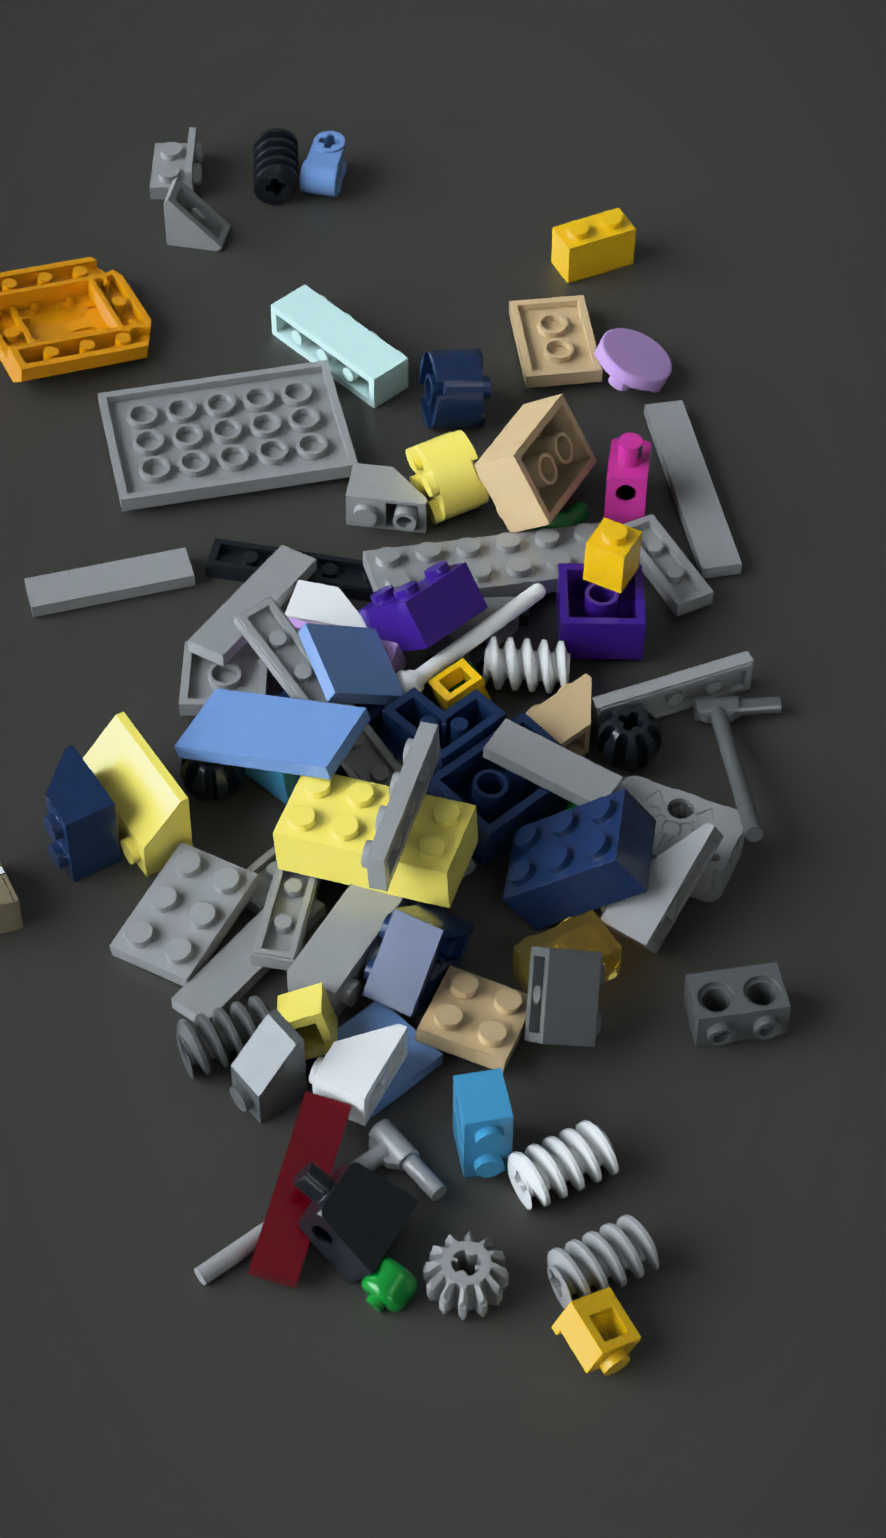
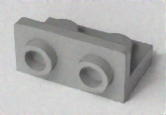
M189 127L188 143H155L150 180L151 199H165L172 181L177 177L194 193L195 185H202L201 163H204L205 150L204 141H198L197 127Z

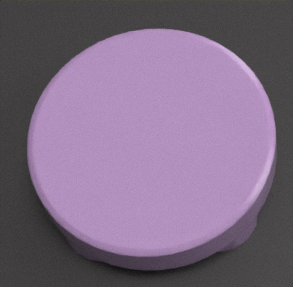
M614 328L607 331L594 352L596 359L599 360L601 366L610 375L608 379L610 385L623 392L633 388L658 393L663 388L672 371V363L667 352L652 338L632 329Z

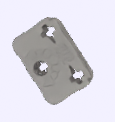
M640 776L625 778L618 791L626 789L656 820L651 860L706 822L714 825L722 833L724 838L690 895L691 898L704 902H713L719 899L743 852L745 834L738 810L705 800L679 789H673L652 782Z

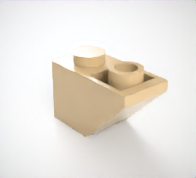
M585 673L572 683L564 684L552 697L541 704L532 706L526 712L531 719L564 748L580 756H584L589 752L592 677Z

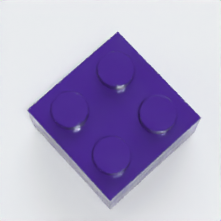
M558 563L556 587L557 643L559 640L564 641L567 653H571V659L642 660L646 630L642 565L639 564L638 570L620 594L583 580L584 564Z

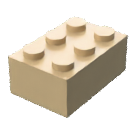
M558 394L523 404L474 467L478 472L481 483L485 485L493 500L498 515L503 519L509 532L516 533L549 525L597 460L563 394Z

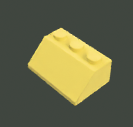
M123 711L115 715L83 759L115 803L118 834L124 856L130 864L137 863L145 876L149 877L163 869L181 842L193 846L189 799Z

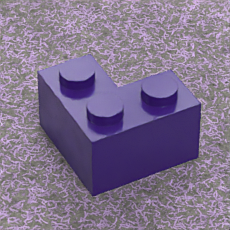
M442 561L424 571L426 578L418 583L411 581L397 589H394L393 585H388L370 595L372 602L358 610L367 628H376L380 639L398 643L402 652L429 648L488 608L466 562L448 565L447 561Z

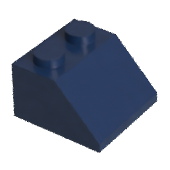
M74 745L65 748L45 794L48 815L43 816V822L52 839V843L47 846L52 862L57 869L64 868L73 882H76L122 861L115 803Z

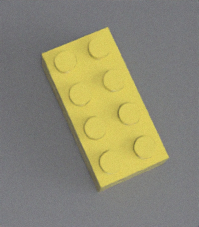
M334 774L331 779L301 775L272 833L277 868L450 908L478 843L476 805L425 794L388 891L369 888L367 868L362 867L361 858L366 841L373 840L376 834L375 824L378 810L381 805L387 806L389 802L390 786Z

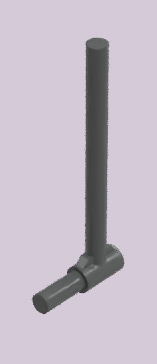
M738 696L694 698L693 710L695 721L712 723L745 837L750 842H757L763 837V830L730 722L739 719V716L781 713L780 696L738 699Z

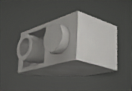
M353 463L345 496L346 525L426 533L427 498L394 467Z

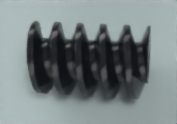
M272 128L262 132L253 144L254 193L259 200L272 206L283 205L296 192L299 186L298 140L293 133L282 128Z

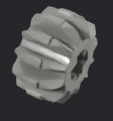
M470 1231L464 1237V1241L458 1242L449 1234L447 1239H445V1247L433 1245L430 1251V1261L426 1262L423 1268V1279L427 1283L426 1294L429 1301H439V1309L443 1315L454 1308L458 1309V1315L462 1321L467 1317L469 1310L476 1311L484 1318L488 1312V1304L500 1305V1302L503 1300V1290L509 1284V1272L505 1268L506 1258L503 1250L493 1251V1243L489 1237L479 1243L474 1242V1237Z

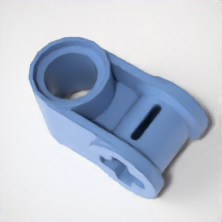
M324 131L316 135L307 159L304 160L301 168V192L338 197L344 175L347 172V163L343 158L346 139L341 133Z

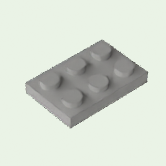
M181 842L109 945L112 955L176 984L185 986L208 963L259 887L258 874Z

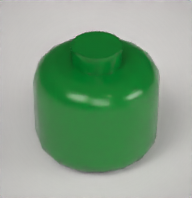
M388 1256L382 1258L373 1274L364 1277L361 1281V1286L368 1295L365 1301L380 1313L384 1308L394 1313L401 1311L415 1294L419 1285L415 1276L408 1269Z

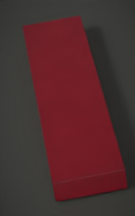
M305 1091L250 1263L249 1275L296 1289L310 1244V1239L299 1228V1219L311 1203V1200L292 1183L299 1171L310 1161L315 1163L326 1174L329 1175L332 1172L352 1105Z

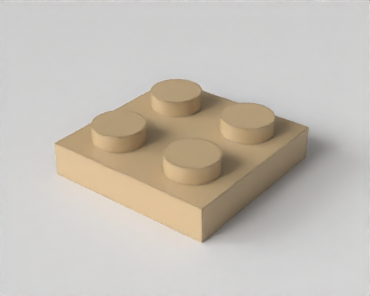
M450 965L417 1028L415 1041L489 1069L502 1068V1072H504L525 1029L528 994Z

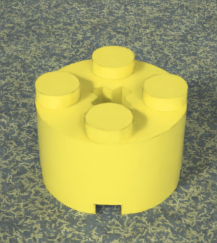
M462 430L445 433L405 450L409 465L415 471V475L410 476V483L427 498V512L433 524H438L478 508L489 501V493L485 485L481 483L478 472L474 467V460L479 458L470 440Z

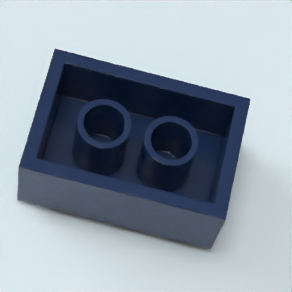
M525 712L511 720L562 746ZM494 733L433 774L426 791L427 795L476 805L478 843L472 856L483 866L512 846L514 829L555 815L565 808L569 802L482 757L484 747Z
M626 789L514 829L503 900L536 930L647 892L656 820Z

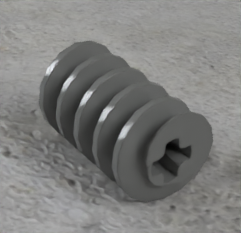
M254 995L248 999L247 1009L241 1002H233L230 1006V1017L223 1008L218 1007L213 1010L212 1023L202 1013L196 1015L194 1029L187 1020H179L176 1030L177 1044L189 1076L193 1079V1065L199 1064L206 1075L211 1074V1059L216 1058L224 1069L229 1068V1053L234 1052L238 1056L265 1016L272 1011L267 1004L265 1005L258 996Z

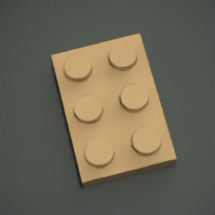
M584 295L509 301V316L526 388L602 382L603 369L599 360L594 355L597 345Z

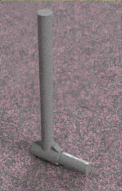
M383 1119L372 1127L369 1132V1150L355 1159L354 1162L360 1163L371 1171H374L381 1165L389 1169L405 1171L432 1201L440 1199L445 1194L447 1187L419 1158L417 1149L388 1119ZM264 1222L194 1268L198 1280L203 1285H207L254 1253Z

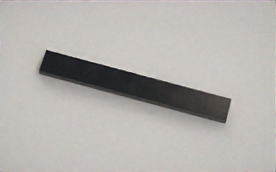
M215 538L205 565L206 577L246 582L279 547ZM298 551L317 559V570L307 581L339 587L349 599L372 602L370 595L374 592L365 572L363 560ZM533 606L519 615V625L528 626Z

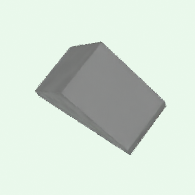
M178 177L175 178L163 203L167 245L219 251L223 247L231 225Z

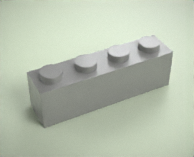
M350 884L287 970L288 992L322 982L338 1019L347 1006H354L361 994L365 981L363 979L365 968L369 960L374 955H377L383 940L379 934L386 916L393 912L394 908L426 903Z

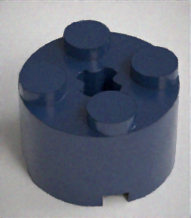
M480 348L433 350L423 353L420 363L419 385L424 384L425 397H420V406L427 428L484 427L485 409L483 400L490 399L491 380L489 375L482 374L483 354Z

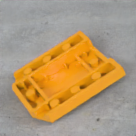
M93 257L0 272V360L13 382H24L148 357L151 318L123 275L115 270L104 272L97 268V260Z

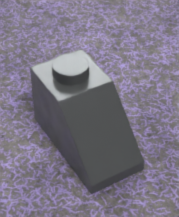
M276 1008L265 1016L231 1064V1097L241 1111L246 1112L249 1110L260 1124L303 1098L305 1091H307L304 1039Z

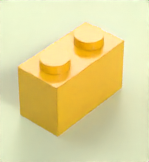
M619 207L555 226L552 231L551 263L567 284L634 264L636 228Z

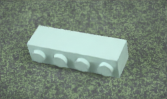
M304 284L271 304L272 334L310 362L328 360L333 379L374 409L408 388V358L400 350L390 346L379 338L375 332L369 331L354 320L351 315L337 308L323 295L316 293Z

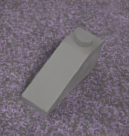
M706 822L652 859L647 892L601 907L603 914L600 921L614 932L657 954L724 838L722 833L714 825Z

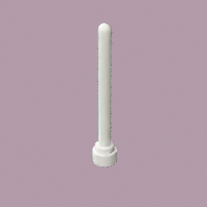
M539 583L533 584L417 669L399 670L396 675L404 693L414 687L422 692L424 684L428 680L441 673L540 601L546 594L545 587Z

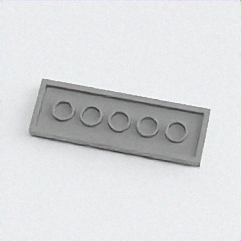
M581 523L576 526L541 528L534 531L517 533L505 532L499 535L476 538L463 537L459 540L434 543L423 542L417 545L401 547H382L376 550L363 551V566L373 592L388 585H393L394 589H397L411 581L418 583L426 578L424 574L426 569L439 562L447 561L448 565L467 563L483 598L516 597L536 583L542 584L545 587L546 593L556 592L558 563L584 564L586 542L600 523Z

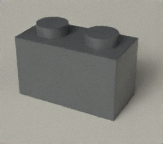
M531 946L524 1040L550 1045L595 1047V1038L600 1032L602 1023L601 1013L598 1009L599 989L603 986L605 980V967L601 961L602 952Z

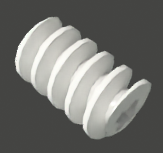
M491 636L485 648L483 679L486 685L489 677H492L495 690H501L506 678H509L512 691H518L524 679L526 680L529 692H535L539 682L543 681L546 693H552L557 682H560L561 687L569 683L571 653H567L565 643L561 640L558 641L554 652H550L546 639H542L537 651H533L529 638L524 639L520 650L515 647L513 637H508L504 647L499 648L496 636Z
M587 1120L578 1123L575 1130L571 1128L562 1130L558 1138L555 1136L546 1137L542 1141L541 1146L534 1143L525 1148L524 1154L515 1151L508 1156L507 1170L511 1184L518 1198L528 1210L532 1209L531 1198L534 1196L544 1207L550 1205L549 1189L551 1188L561 1199L568 1196L567 1181H570L576 1190H583L585 1188L584 1173H587L593 1182H600L602 1180L601 1165L611 1175L619 1172L618 1161L608 1136L598 1125Z

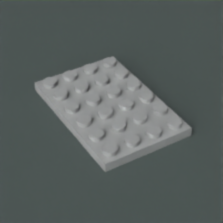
M328 360L98 393L100 413L122 512L348 478L351 475L353 463H358Z

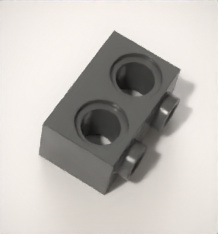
M777 962L686 974L683 1005L695 1047L706 1045L724 1046L734 1041L755 1038L766 1040L777 1035L787 1034L791 1005Z

